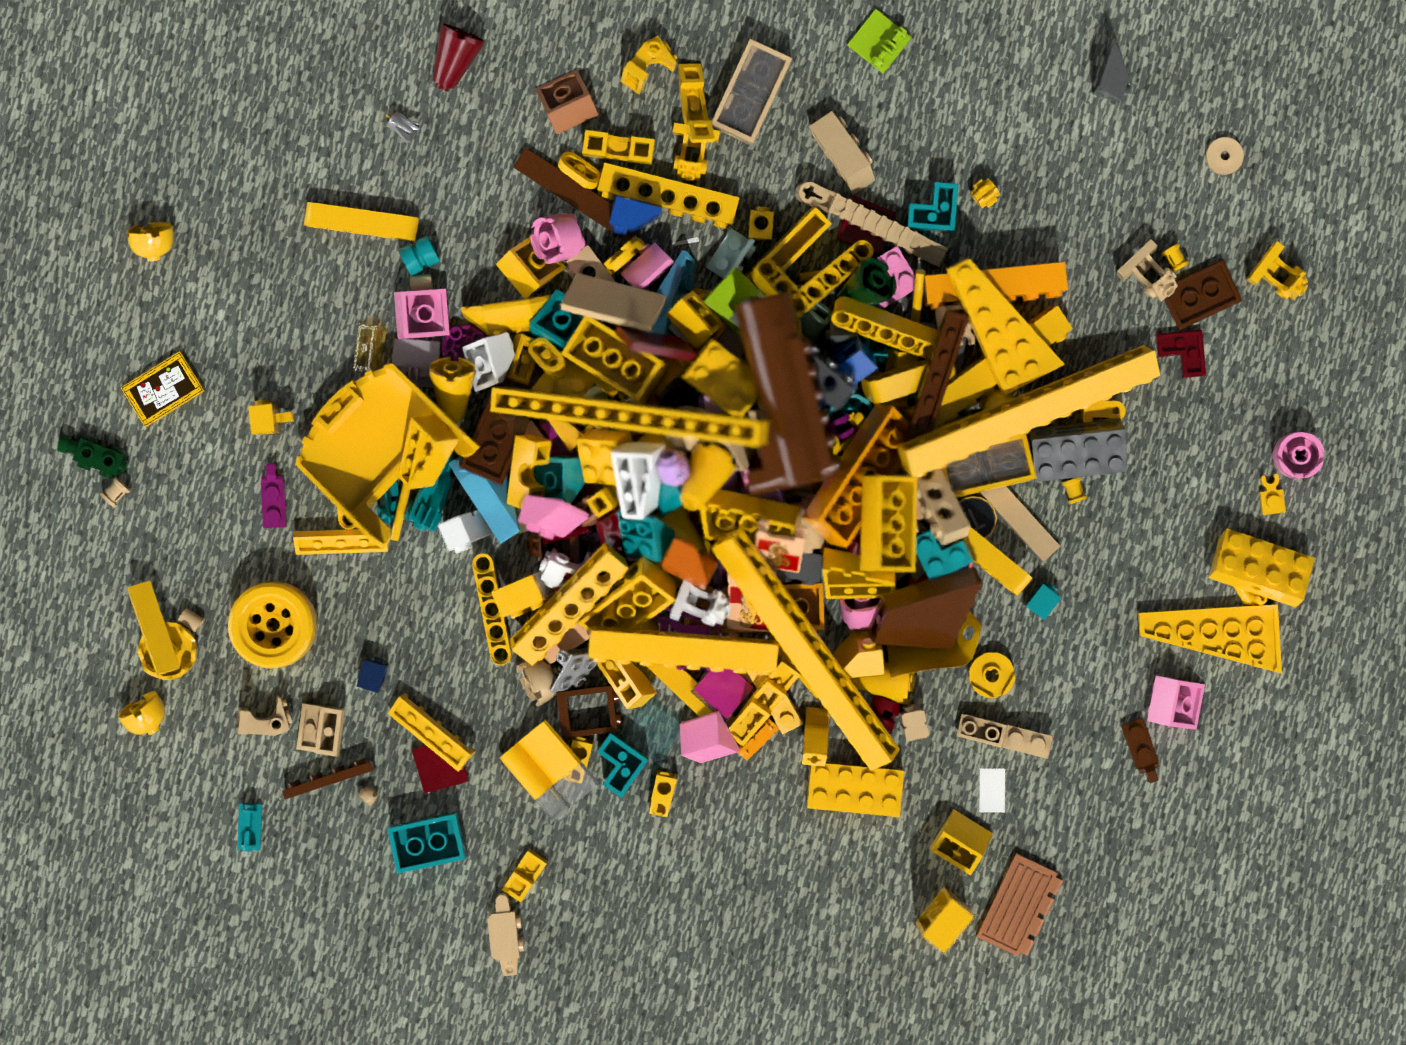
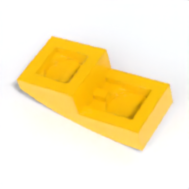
M529 848L502 890L519 902H522L548 863V860Z

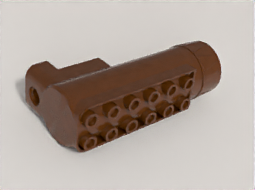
M791 291L734 305L741 331L740 336L745 347L762 416L759 419L769 420L767 443L759 446L763 466L750 469L746 473L752 496L836 476L837 470L841 468L838 454H833L832 447L835 445L832 431L828 432L826 424L829 422L827 409H822L821 400L824 399L821 385H816L815 377L818 376L816 363L811 362L809 354L812 352L810 339H805L804 334L801 335L799 318L796 315Z

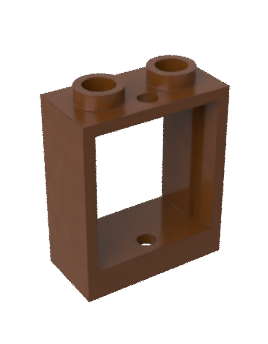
M612 685L556 692L562 739L617 732L618 726H622L621 714L615 710V703H619V698ZM607 692L611 726L572 730L567 697Z

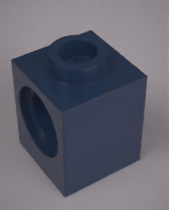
M375 656L365 659L356 686L376 693L381 692L389 665L384 664V659Z

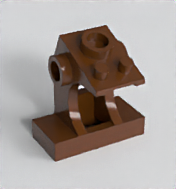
M540 532L529 534V538L526 541L527 551L530 557H536V561H542L546 557L545 553L548 551V545L544 543V538L540 536ZM580 535L563 540L562 551H557V553L564 554L565 556L570 555L571 563L581 564Z

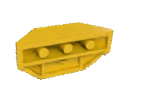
M552 295L461 307V312L467 321L489 337L507 332L509 334L528 335L530 334V322Z

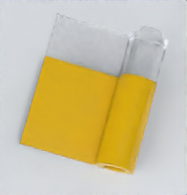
M546 719L499 757L552 821L556 819L559 822L570 814L568 809L600 784Z

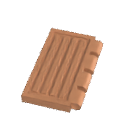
M1015 853L976 937L1016 956H1019L1020 953L1028 956L1035 943L1034 940L1028 938V935L1031 934L1037 937L1045 921L1038 917V914L1047 916L1055 900L1047 895L1049 892L1057 895L1064 881L1056 877L1058 874L1056 871Z

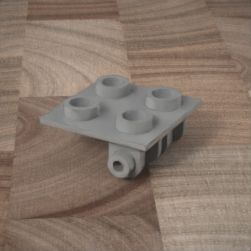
M394 338L392 363L417 387L433 388L429 368L433 361L439 359L440 342Z
M588 648L570 649L568 651L561 650L558 652L556 660L563 666V669L552 686L551 692L579 689L586 683L588 674L597 664V662L593 661V658H588Z

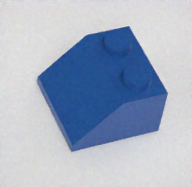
M616 196L609 223L610 228H613L614 233L627 236L628 233L633 234L661 218L662 208Z

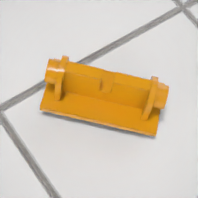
M768 718L744 746L737 743L740 749L738 754L747 761L779 730V727Z

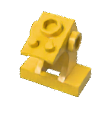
M656 36L644 42L633 59L627 63L620 82L640 95L645 88L649 75L645 69L650 64L658 63L673 72L677 64V56L675 54L671 56V49L665 40L661 41L659 36Z
M674 123L673 135L684 136L681 155L675 156L673 169H678L677 177L686 181H700L701 174H706L708 161L704 160L707 142L691 143L685 124ZM713 130L714 142L718 143L720 131ZM687 147L700 149L698 162L685 160Z
M1276 241L1271 245L1246 281L1255 285L1263 278L1277 289L1276 293L1285 300L1288 298L1295 300L1297 296H1302L1308 287L1306 272L1298 266H1294L1292 269L1278 257L1285 246ZM1278 267L1289 275L1283 284L1272 277Z

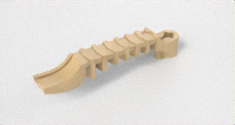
M804 182L796 187L795 197L799 202L816 207L827 214H834L838 219H845L849 221V224L857 225L863 231L872 232L871 235L882 237V240L885 242H892L894 247H902L908 254L936 267H940V263L948 250L947 247L813 182ZM810 188L809 192L815 197L809 196L805 198L806 194L803 192V189Z

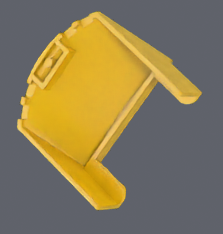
M393 363L386 364L383 368L376 371H367L364 373L365 376L355 382L350 381L327 401L311 423L313 426L307 437L304 436L301 442L303 447L300 457L297 456L295 463L366 538L382 549L390 542L392 532L370 508L398 479L411 417L436 415L459 438L453 450L462 457L471 456L479 448L444 411Z

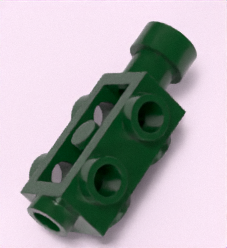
M63 434L57 447V451L61 453L73 454L72 460L78 462V467L90 471L91 467L100 470L99 475L112 479L113 476L119 477L120 473L124 474L129 461L125 460L127 455L122 453V448L112 444L107 448L100 445L101 440L88 436L87 440L80 438L78 442L73 440V437ZM85 449L91 451V455L88 458L83 455ZM107 457L113 459L111 466H107L105 463Z

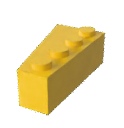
M718 489L700 509L705 540H719L720 537L742 527L752 542H756L760 519L769 520L768 534L795 538L797 525L801 526L802 524L800 507L721 489Z

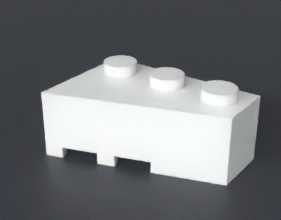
M625 442L611 452L622 518L642 520L657 509L661 479L656 463L660 454L665 451L666 444Z
M479 510L466 513L438 525L448 550H455L456 553L472 548L471 543L494 534Z

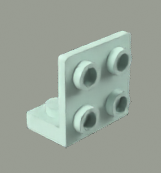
M731 228L706 268L723 279L734 267L742 272V262L744 259L749 261L756 250V247L753 246L755 240L753 238L749 240Z

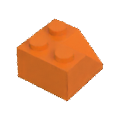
M682 537L680 540L675 538L662 563L663 570L705 590L718 566V562L714 561L715 557L705 551L702 554L698 553L697 549L693 546V542Z

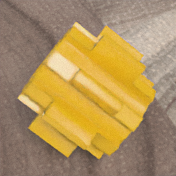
M989 178L984 181L980 179L972 186L973 190L969 192L981 209L985 206L988 208L998 201L997 197L1000 195L997 187Z

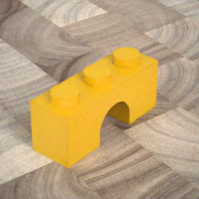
M585 130L582 154L586 157L652 166L655 139L634 136L630 138L618 137L605 132Z
M533 434L515 436L507 504L522 509L526 495L544 498L546 486L536 481L534 468L536 465L549 464L552 441Z

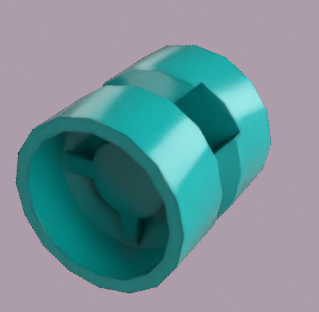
M428 235L418 239L415 246L408 244L398 249L411 276L423 271L424 265L430 267L441 262Z

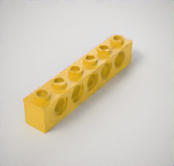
M605 162L597 189L598 192L602 193L601 197L615 200V196L638 201L667 209L670 215L682 217L683 214L692 216L691 220L705 223V220L713 221V226L727 229V226H733L739 203V197ZM625 179L630 183L628 190L620 191L617 189L616 186L619 180ZM643 185H648L652 188V194L648 197H643L639 194V189ZM665 191L674 193L675 198L672 202L665 203L661 199ZM687 197H694L697 200V205L693 209H688L684 205V200ZM709 203L719 205L720 210L717 214L711 215L707 212L706 207Z
M604 543L544 606L510 638L512 650L532 666L537 661H541L546 656L547 651L562 640L564 633L569 628H574L579 618L585 612H590L595 602L601 596L607 595L611 586L626 575L628 570L626 559L607 543ZM601 571H607L605 575H597ZM586 587H590V588H591V589H590L589 591H587V592H583V591H582V589H584V588H586ZM568 604H575V606L571 608L566 607ZM552 620H559L556 624L550 623ZM537 636H543L540 640L534 639Z

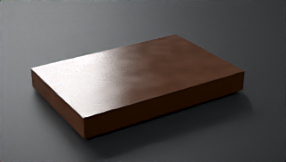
M1223 259L1177 280L1178 287L1174 293L1164 299L1178 331L1242 301Z

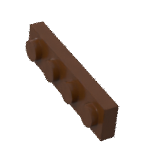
M362 758L352 762V767L345 769L344 765L330 769L331 774L323 776L322 772L309 776L310 781L301 783L299 779L287 783L288 788L282 791L284 799L286 800L376 769L373 760L367 761L366 758Z

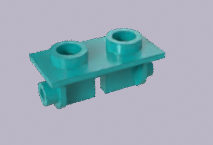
M397 481L378 499V517L385 524L391 523V519L392 523L394 522L398 501H392L391 497L399 496Z
M239 803L237 850H243L244 852L260 851L262 804Z

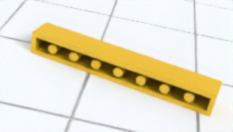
M1058 305L1049 306L1027 322L1048 346L1054 342L1059 343L1067 338V332L1073 329ZM984 354L957 373L955 379L948 382L933 431L939 429V426L944 422L949 423L959 416L958 412L963 408L967 410L977 403L976 399L981 395L986 396L995 390L994 386L997 383ZM915 405L904 412L909 420Z
M591 626L588 658H593L594 662L604 663L609 659L616 660L618 664H630V661L640 662L642 666H653L654 663L663 664V667L677 668V665H685L687 669L700 670V667H710V670L715 672L733 669L734 673L740 674L747 673V670L756 671L758 675H770V672L776 673L777 640Z

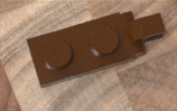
M1141 717L1120 725L1139 774L1145 773L1148 783L1159 781L1155 770L1159 767V760L1143 718Z

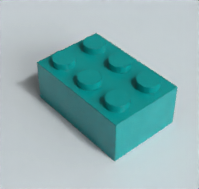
M458 811L390 825L387 828L397 874L460 861L467 857Z

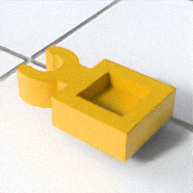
M1273 474V482L1271 484L1266 482L1265 475H1261L1260 482L1265 487L1264 492H1259L1261 514L1268 515L1286 512L1283 489H1276L1279 483L1278 474Z

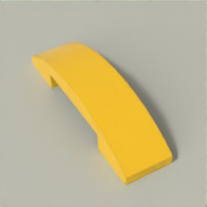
M678 64L681 108L689 140L691 143L714 142L712 121L708 118L703 90L704 76L702 65Z

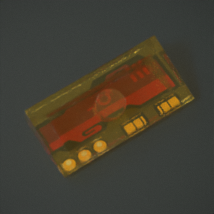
M359 324L353 370L367 372L382 368L386 327Z

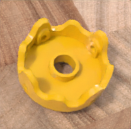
M165 622L180 668L157 676L143 635L137 652L142 668L148 675L162 680H172L185 675L191 670L197 659L198 647L194 635L188 628L176 622Z

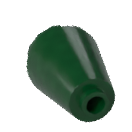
M868 258L859 263L837 294L835 301L840 297H849L874 306L889 300L895 295L897 289L896 279L887 272L889 267L885 263L875 258Z

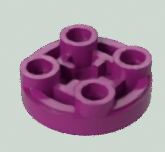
M463 324L455 326L449 330L450 335H445L443 339L444 358L451 357V361H459L458 357L465 358L462 347L484 339L486 336L481 330L472 325Z

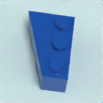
M859 338L835 349V354L830 356L838 364L837 368L843 373H849L856 379V384L865 377L871 376L878 369L875 355ZM829 375L827 383L830 387L834 388L836 381L833 376ZM822 399V400H821V406H822V408H823V407H825L828 403L825 402V401Z

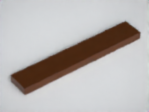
M525 148L514 165V169L614 233L613 228H610L609 224L614 205L590 189L582 187L568 175ZM637 232L633 234L628 233L627 236L619 235L616 233L614 234L623 239L624 241L628 242L637 234Z
M946 309L903 443L933 431L970 316Z

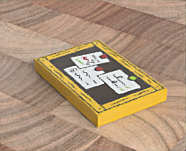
M181 351L121 387L144 427H148L205 392Z

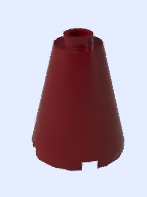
M443 23L440 28L432 79L436 82L435 87L444 91H448L449 88L454 89L483 48L485 40L470 32L468 34L462 31L461 28Z

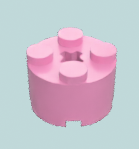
M559 213L538 218L532 225V228L535 227L534 234H531L532 248L539 259L543 258L547 264L575 257L585 246V240L581 236L577 218L572 213Z
M1294 432L1286 434L1278 440L1272 457L1276 468L1284 476L1294 479L1307 478L1316 474L1322 467L1324 448L1320 440L1314 435L1306 432ZM1295 451L1302 452L1300 455L1302 459H1295Z
M881 598L839 599L841 616L848 625V628L851 630L869 629V624Z

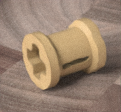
M116 477L114 483L105 492L102 491L100 495L108 504L116 508L117 502L131 490Z

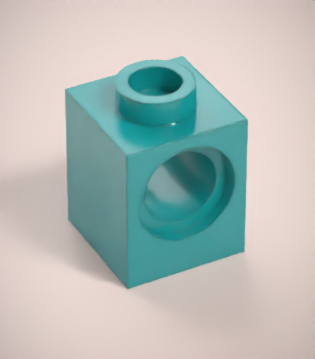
M1040 583L1024 606L1045 620L1061 600V597L1057 595L1059 590L1050 583L1046 586Z

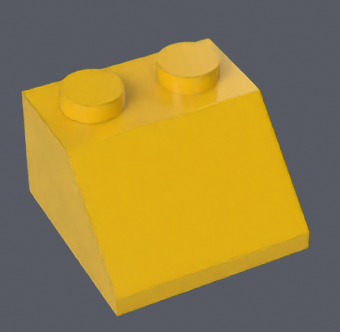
M531 236L510 249L496 263L524 299L538 292L566 268L562 261L547 264L543 258L539 259L532 248Z
M869 629L853 630L834 651L835 659L849 678L884 674L882 647L880 644L873 643Z

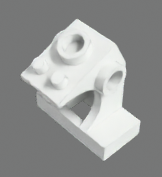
M553 547L551 552L546 551V557L540 563L539 570L542 571L540 580L550 588H561L569 580L564 578L565 573L574 574L593 554L587 552L581 564H574L569 562V558L564 554L557 553ZM586 587V588L582 589V591H583V592H587V591H589L591 588H590V587Z
M684 580L670 618L679 621L682 611L702 618L701 621L705 624L714 626L717 623L722 625L724 619L730 614L731 603L727 600L726 595L720 591L713 590L712 594ZM698 597L711 602L708 611L695 608Z

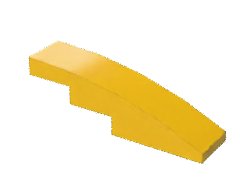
M784 657L777 664L776 673L770 672V675L765 678L728 727L734 740L741 746H744L769 718L772 710L801 675L795 665Z

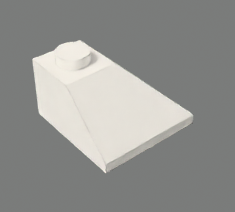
M508 332L487 337L462 347L465 359L475 364L476 374L473 381L475 392L503 382L515 356L514 345Z

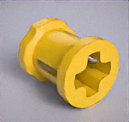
M1179 243L1161 253L1168 260L1173 272L1190 263L1179 249Z
M1081 477L1062 482V486H1065L1069 497L1068 505L1088 498L1084 494L1080 482L1082 480Z

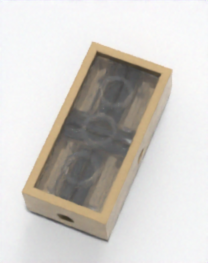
M750 39L715 113L712 127L753 146L791 65L792 58Z

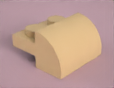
M302 703L296 749L329 756H339L345 709Z

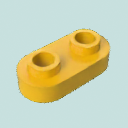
M564 152L561 155L558 167L564 174L584 188L594 189L598 186L601 173L595 167L573 152Z
M537 338L530 343L528 347L530 356L546 374L551 376L558 375L565 369L566 361L563 355L548 339Z

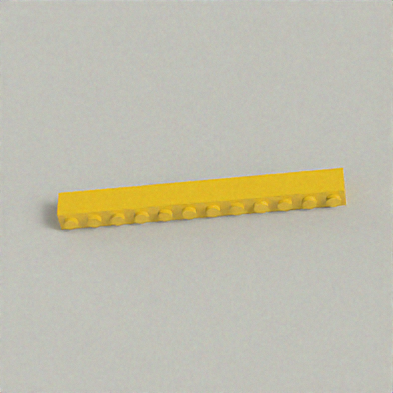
M1142 345L897 445L903 470L912 477H922L930 470L944 468L948 463L955 460H963L969 454L976 451H985L993 444L1007 442L1010 440V437L1026 434L1032 428L1048 425L1052 420L1059 417L1070 416L1072 412L1078 409H1087L1095 402L1109 400L1112 398V395L1128 392L1133 389L1132 387L1139 384L1150 383L1154 378L1160 376L1155 350Z
M505 386L492 388L490 409L492 412L751 446H761L767 443L769 420Z
M742 527L720 537L711 548L715 556L720 560L728 571L729 576L751 603L756 613L768 627L770 633L774 635L783 651L787 653L796 669L802 674L809 687L820 699L822 705L833 717L835 723L843 731L850 744L856 749L862 761L866 763L871 771L891 763L900 748Z

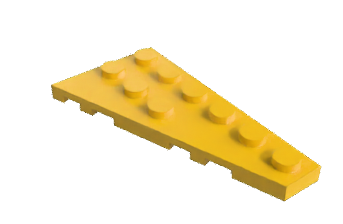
M964 259L946 269L966 315L970 316L969 322L1003 396L1065 365L970 259Z
M1278 604L1138 613L1139 636L1282 674Z

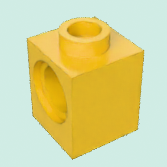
M758 206L755 207V210L750 211L749 240L753 238L758 241H772L774 212L769 211V207ZM757 218H765L768 226L763 230L756 228L754 222Z

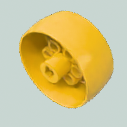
M264 581L245 590L234 602L228 619V633L232 645L238 654L246 661L258 667L268 669L283 668L300 660L310 650L316 639L318 629L317 614L308 596L299 588L280 581ZM268 603H272L275 606L273 612L266 610ZM285 608L288 609V611L291 614L288 618H285L282 615V611ZM255 614H259L261 616L260 623H255L253 621V616ZM272 618H276L279 621L280 626H278V630L270 627L269 622H273ZM287 626L293 627L292 635L286 633ZM259 631H262L265 635L262 641L256 638V634ZM274 637L281 639L280 646L273 645L272 640Z

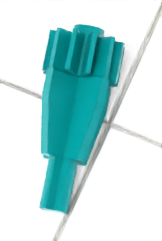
M451 453L434 486L420 488L415 500L411 501L404 519L412 523L411 527L421 532H424L425 529L430 532H436L443 516L441 512L445 506L451 483L449 475L452 469L448 463L456 459L457 455Z

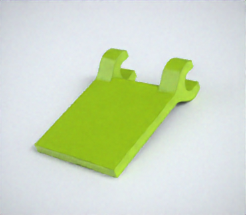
M734 267L703 301L742 340L740 327L730 320L735 313L734 305L741 304L749 296H759L760 298L765 296Z

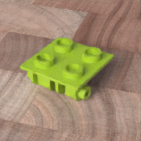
M875 9L847 46L884 74L912 37L907 34V31L902 26L898 27Z

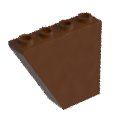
M969 567L883 594L868 627L873 643L951 649L955 640L958 639L962 625L966 622L970 608L974 605V599L978 591L982 588V578L979 577L977 568Z

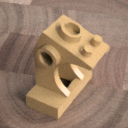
M1150 239L1117 271V276L1124 282L1130 275H1133L1145 287L1143 289L1144 292L1152 300L1156 297L1162 302L1166 297L1171 296L1178 287L1175 281L1177 276L1168 267L1162 269L1151 256L1157 251V244ZM1151 268L1161 277L1153 284L1144 277Z
M276 696L275 710L267 718H257L251 714L248 707L238 706L237 733L276 736L290 730L288 724L292 723L289 710L284 711L283 707L287 706L286 700H281L279 696ZM274 720H279L277 726H272Z

